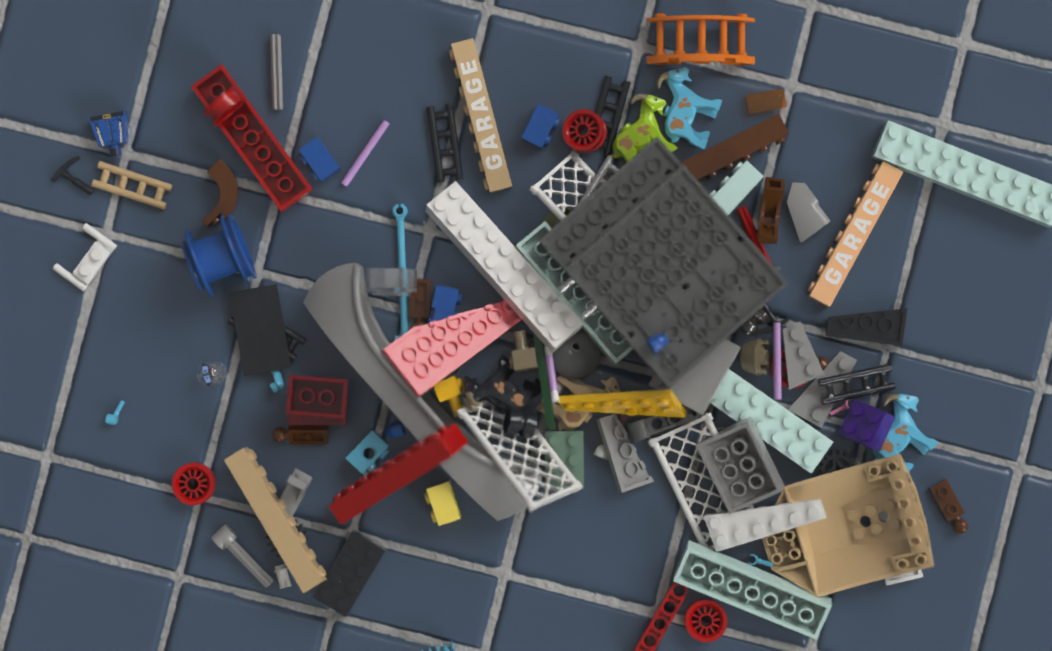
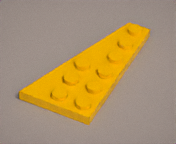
M671 389L559 396L558 402L563 410L568 412L584 411L626 414L629 416L645 415L686 418L685 408Z

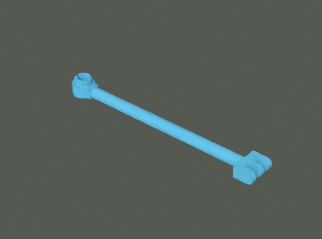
M396 204L392 209V213L397 221L401 335L395 336V340L408 332L404 218L407 216L408 209L404 204L400 205L403 208L402 214H397L396 212L399 204Z

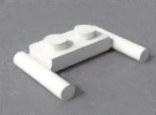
M87 223L84 224L82 229L97 241L91 246L73 271V274L58 263L53 267L54 271L83 292L117 247L114 242Z

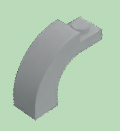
M296 468L292 475L289 476L288 484L281 496L287 507L285 510L292 517L303 500L313 478Z

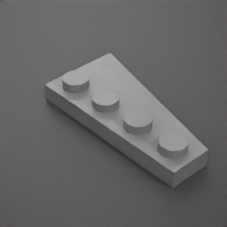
M839 351L823 369L824 374L816 377L787 410L822 428L834 403L822 405L821 398L827 397L825 385L819 386L818 379L849 373L852 371L857 360ZM843 382L833 384L834 395L840 394L844 386Z
M611 414L596 419L618 493L654 482L653 478L648 475L644 462L640 461L635 452L637 451L635 446L627 438L628 434L618 416Z

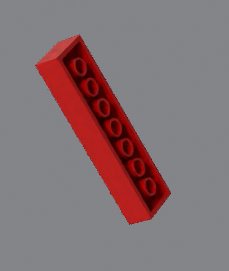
M221 64L193 84L191 88L206 109L221 94L232 87H236L235 91L241 98H246L242 106L221 123L219 127L279 210L284 213L314 190L230 73Z
M456 423L449 427L445 424L434 434L431 433L426 436L423 441L416 442L407 451H402L394 459H389L381 467L373 469L367 476H362L354 484L346 486L332 498L334 501L328 507L342 525L446 461L465 446L468 441Z

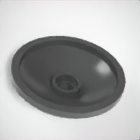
M582 328L552 353L555 373L567 379H581L589 376L598 367L602 351ZM572 345H577L579 349H573Z

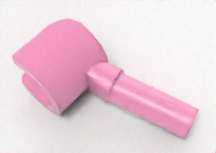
M845 400L843 405L830 411V415L833 416L841 411L849 410V400Z

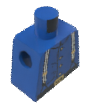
M119 111L89 117V122L99 147H109L111 158L122 156L120 145L129 142L128 113L126 111Z

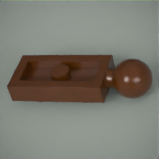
M412 279L410 317H416L412 328L427 324L424 318H430L431 279Z
M289 425L288 431L282 427L275 428L272 432V438L279 443L289 439V444H328L327 425Z
M947 479L930 487L929 490L946 521H954L953 529L956 533H965L968 530V523L960 518L965 512Z

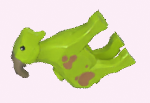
M641 93L633 96L630 101L631 105L641 100L639 120L632 125L627 123L620 129L622 133L616 137L612 144L614 151L612 157H623L627 163L656 137L663 142L671 153L678 149L663 137L653 113L658 111L663 116V108L667 105L665 100Z

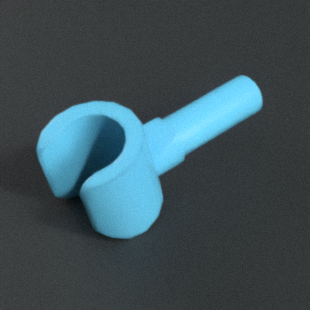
M121 400L114 414H107L105 419L107 424H117L118 415L125 403Z
M756 554L749 555L754 556L756 559L755 563L747 562L749 565L760 564L773 567L772 562L759 559Z

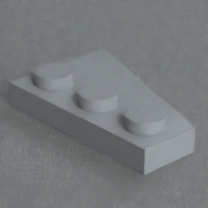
M801 321L782 329L788 390L823 375L824 372Z

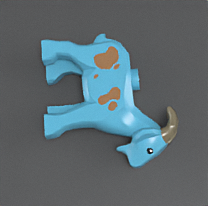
M686 67L663 73L657 79L656 87L660 89L661 83L666 81L673 95L671 106L667 105L663 115L667 117L665 121L666 135L671 138V143H676L681 137L686 139L691 145L704 151L710 131L696 132L691 127L696 113H702L715 119L722 100L702 98L683 85V81H692L688 77L689 69Z
M907 394L887 395L883 399L882 405L886 406L890 401H893L895 420L880 452L873 450L874 460L899 454L909 443L914 445L923 455L928 450L931 451L939 442L934 438L925 436L917 428L907 411L912 409L918 412L916 409V405L919 402L918 397ZM904 462L908 471L914 467L912 463Z

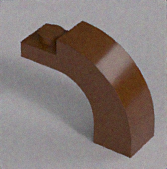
M219 159L207 171L220 188V200L217 206L202 220L207 227L211 225L215 227L221 221V215L228 219V214L234 213L239 200L237 178L222 159Z
M765 178L758 217L757 242L777 245L779 216L785 188L784 179Z

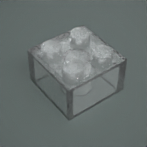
M366 268V291L373 292V296H410V293H417V270L406 268Z

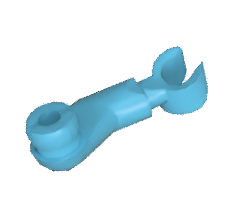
M280 370L270 371L275 380L274 383L270 384L274 393H277L284 387Z

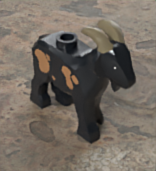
M502 355L498 360L497 371L479 385L476 382L477 377L471 379L465 376L462 379L464 405L468 410L476 412L477 408L474 406L481 405L477 400H487L495 406L499 413L505 414L508 409L520 410L521 414H524V412L532 413L529 402L542 392L540 380L536 378L533 384L525 380L523 390H520L516 385L508 381L514 371L507 369L510 361Z

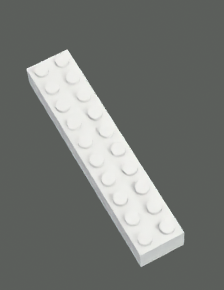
M456 181L426 205L425 212L551 353L556 351L582 328L584 323Z

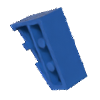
M436 285L428 324L459 314L455 312L456 305H460L462 299L459 289Z

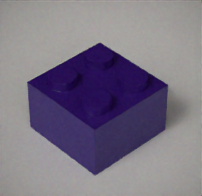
M854 399L838 434L880 452L895 417Z

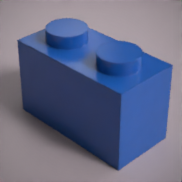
M538 103L521 140L541 150L543 146L547 147L552 138L549 136L551 130H556L559 125V113Z
M315 137L299 149L301 153L299 158L305 165L309 164L312 170L310 173L316 181L320 179L324 182L341 169L318 137Z

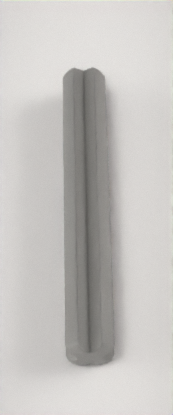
M279 34L270 35L273 110H282L281 36Z

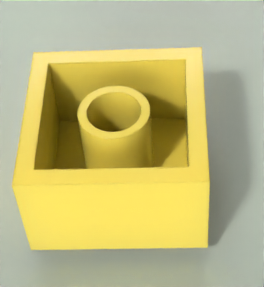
M450 480L426 489L427 492L424 495L427 504L432 505L433 510L430 513L434 523L437 522L438 526L461 519L462 516Z

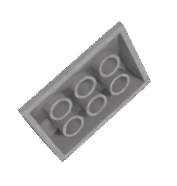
M725 339L669 389L673 391L681 404L703 415L741 347ZM654 374L649 386L655 390H668Z
M751 417L735 423L696 444L729 514L782 492L785 485Z

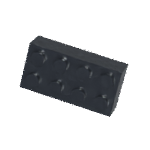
M354 529L326 574L327 580L320 584L313 598L346 617L387 549Z

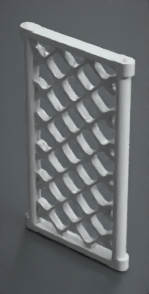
M575 150L571 151L561 163L529 189L533 195L536 194L560 221L566 217L564 214L565 208L575 209L578 205V197H583L584 195L577 192V184L585 185L588 189L596 175ZM569 160L574 162L573 168L565 167L564 165ZM560 170L561 179L553 178L552 175ZM564 170L572 171L574 180L565 179ZM583 171L588 177L586 182L577 180V172ZM548 181L549 190L543 191L540 186ZM552 181L561 183V191L552 189ZM564 183L573 184L574 193L566 192ZM552 194L561 195L562 204L556 205L551 200ZM565 195L573 196L575 205H567L565 203Z
M487 400L479 402L480 406H474L477 408V416H469V413L472 411L466 407L456 412L524 500L525 506L529 511H533L583 488L580 481L575 479L537 428L532 438L524 437L526 438V444L516 440V435H514L513 439L503 436V422L502 425L494 423L492 418L494 416L503 421L505 414L496 413L494 406ZM489 405L492 406L491 410L484 409V407ZM480 412L488 414L490 416V419L485 420L480 418ZM477 423L486 424L488 431L480 430ZM491 427L500 429L501 434L492 433L490 431ZM488 437L498 439L499 445H491L487 440ZM529 440H537L540 447L530 446ZM502 441L510 443L512 449L502 447ZM515 445L524 448V454L516 452L514 450ZM527 451L536 452L538 454L537 458L528 456ZM499 452L508 453L510 460H503L499 456ZM540 454L548 455L551 462L542 461ZM513 456L522 458L523 464L514 462ZM526 460L534 462L536 468L533 469L526 466ZM539 464L548 467V473L540 471L538 469ZM514 466L521 469V475H514L510 467ZM559 469L563 474L562 477L552 475L551 470ZM524 471L533 473L534 479L525 477ZM537 475L546 477L547 484L539 482ZM550 479L558 481L560 487L551 486ZM522 481L531 483L533 485L532 490H525L521 485ZM563 483H564V484H570V485H571L570 487H568V488H566V489H563V488H562V487H563ZM535 486L545 488V494L536 492ZM548 490L555 491L556 493L549 496ZM533 496H537L542 499L534 502L532 498Z
M711 412L660 436L650 438L648 443L650 448L653 447L698 543L714 550V545L708 546L707 544L711 537L710 533L701 532L699 524L701 520H705L703 514L706 507L716 510L717 513L726 512L721 509L723 500L720 494L712 491L714 481L712 477L704 474L706 465L702 459L696 457L697 447L693 456L683 452L686 443L695 446L698 444L688 440L691 430L701 434L699 442H701L703 435L713 436L718 433L712 421ZM702 421H704L706 424L703 430H698L692 427L693 425L700 423ZM686 428L688 429L686 438L675 435V433ZM670 436L669 445L660 446L658 441ZM673 438L683 441L680 451L670 447ZM668 451L679 454L677 463H668L665 457ZM682 455L692 459L689 468L679 465ZM694 460L704 463V469L701 473L691 469ZM677 468L687 471L685 480H676L674 472ZM689 473L700 476L698 485L687 482ZM703 477L713 481L710 490L700 487ZM685 485L695 488V494L692 498L684 496L682 490ZM698 490L708 493L706 502L703 503L695 499ZM710 495L721 498L719 507L708 504ZM694 502L704 506L701 515H693L690 507ZM752 504V505H749V506H747V507H745V508H746V509H753L754 506H753V504Z

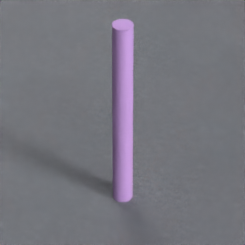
M385 120L382 121L341 181L346 187L349 185L390 123Z
M773 323L774 400H782L781 323Z

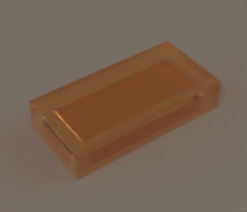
M783 88L745 95L749 115L787 107Z

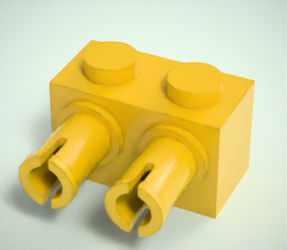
M452 376L438 382L433 387L439 402L448 401L454 417H457L456 412L463 408L460 400L462 381L460 378L456 379V376Z

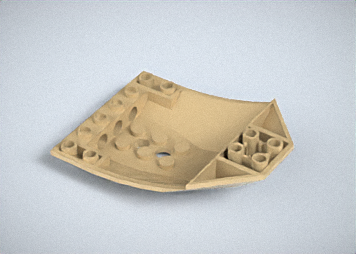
M901 454L844 468L785 486L775 505L821 498L827 517L762 538L768 560L773 563L771 570L817 598L934 566L927 522L917 489ZM882 511L888 513V521L881 520L880 513ZM863 516H868L871 519L870 526L865 527L861 524Z

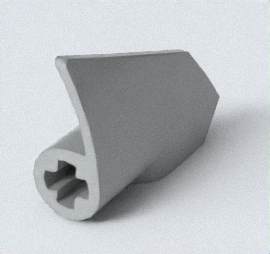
M793 182L786 203L799 241L803 242L828 224L830 219L821 209L818 200L805 183Z

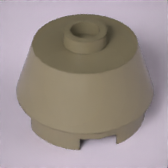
M758 338L743 344L742 351L739 354V361L744 371L756 376L767 375L765 369L770 368L771 352L767 350V346L770 345L768 340Z

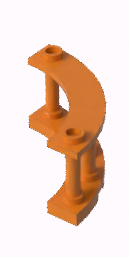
M658 13L654 14V17L647 18V22L656 23V52H654V56H646V64L658 66L681 64V62H692V64L720 62V64L736 66L755 64V57L747 56V52H745V23L755 22V18H749L747 14H736V16H666V14ZM676 22V51H674V54L666 55V52H664V23ZM684 22H698V50L696 54H685ZM706 22H719V51H717V54H707ZM727 23L738 24V52H736V55L729 54V51H727Z

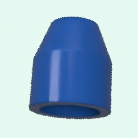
M664 333L652 336L646 342L651 351L656 354L665 347L668 339Z
M397 421L385 427L387 437L397 438L405 435V427L401 421Z

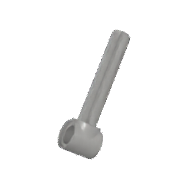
M224 524L211 539L222 550L227 548L267 588L274 580L235 540L237 538L235 532L228 525Z

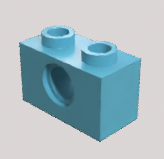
M372 430L346 459L361 474L365 471L369 473L376 466L374 462L378 458L382 460L389 453L387 448L390 445ZM366 448L374 450L373 458L368 459L365 457L364 451Z

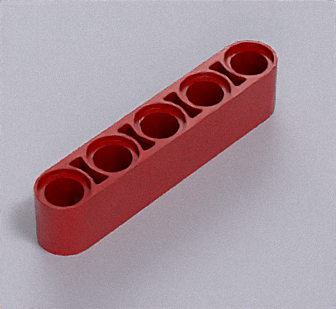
M673 582L632 651H655L687 596L688 589L686 586H683L684 591L681 595H675L673 592L674 587L681 584ZM667 602L674 604V609L670 612L664 610V604ZM663 619L664 626L656 628L654 626L655 620ZM648 635L655 637V641L651 645L644 643V639Z

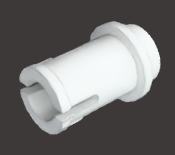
M286 564L275 566L274 570L280 589L292 586Z

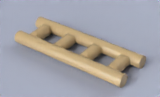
M99 161L98 168L102 169L103 172L100 181L93 180L92 187L165 210L167 203L161 200L165 190L171 192L172 184ZM110 172L121 176L118 187L107 183ZM128 178L139 182L136 193L125 189ZM146 185L157 187L154 199L143 195Z

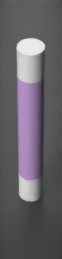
M544 346L551 401L555 403L559 402L553 354Z

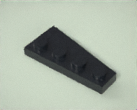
M907 308L828 317L825 336L902 346Z

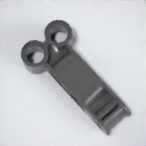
M683 405L686 410V418H678L675 423L671 422L670 417L650 416L625 425L631 442H637L649 438L653 434L695 420L701 414L696 411L693 412V415L688 414L690 408ZM655 418L660 421L658 429L652 427V421Z

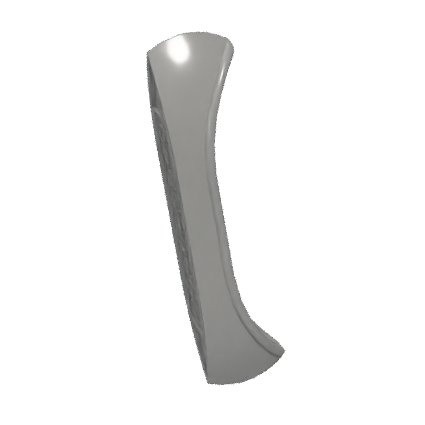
M358 263L344 264L327 271L319 277L308 291L303 303L352 367L419 442L423 441L429 434L437 432L445 424L449 427L456 423L468 443L440 465L493 518L499 521L524 509L526 503L478 439L456 421L430 390L417 397L382 352L390 343L384 336L374 316L368 298L363 267ZM499 452V456L503 460H510L509 456ZM513 458L514 462L523 464V461ZM525 463L530 468H536V464ZM514 466L510 467L514 475H521V469ZM524 471L525 477L534 479L533 473ZM537 475V480L539 482H541L542 476ZM525 481L521 483L525 490H532L533 485ZM537 485L535 486V491H536V492L538 491V488H539V486H537Z

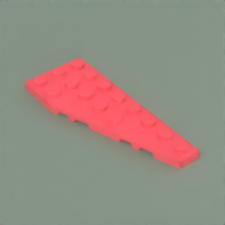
M503 300L499 303L486 305L479 309L469 310L439 321L413 327L384 348L382 352L416 396L419 397L522 319Z

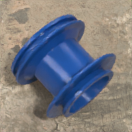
M228 214V219L224 215L220 216L222 231L195 240L190 230L185 229L187 243L185 241L181 242L185 259L198 288L204 290L205 286L211 297L215 296L212 282L237 272L243 276L246 283H250V276L253 279L257 278L248 247L232 214Z

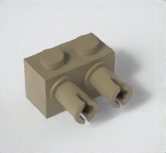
M525 330L513 332L516 349L511 351L512 356L509 357L511 368L518 374L539 371L536 349L534 347L529 348L528 334L525 333Z

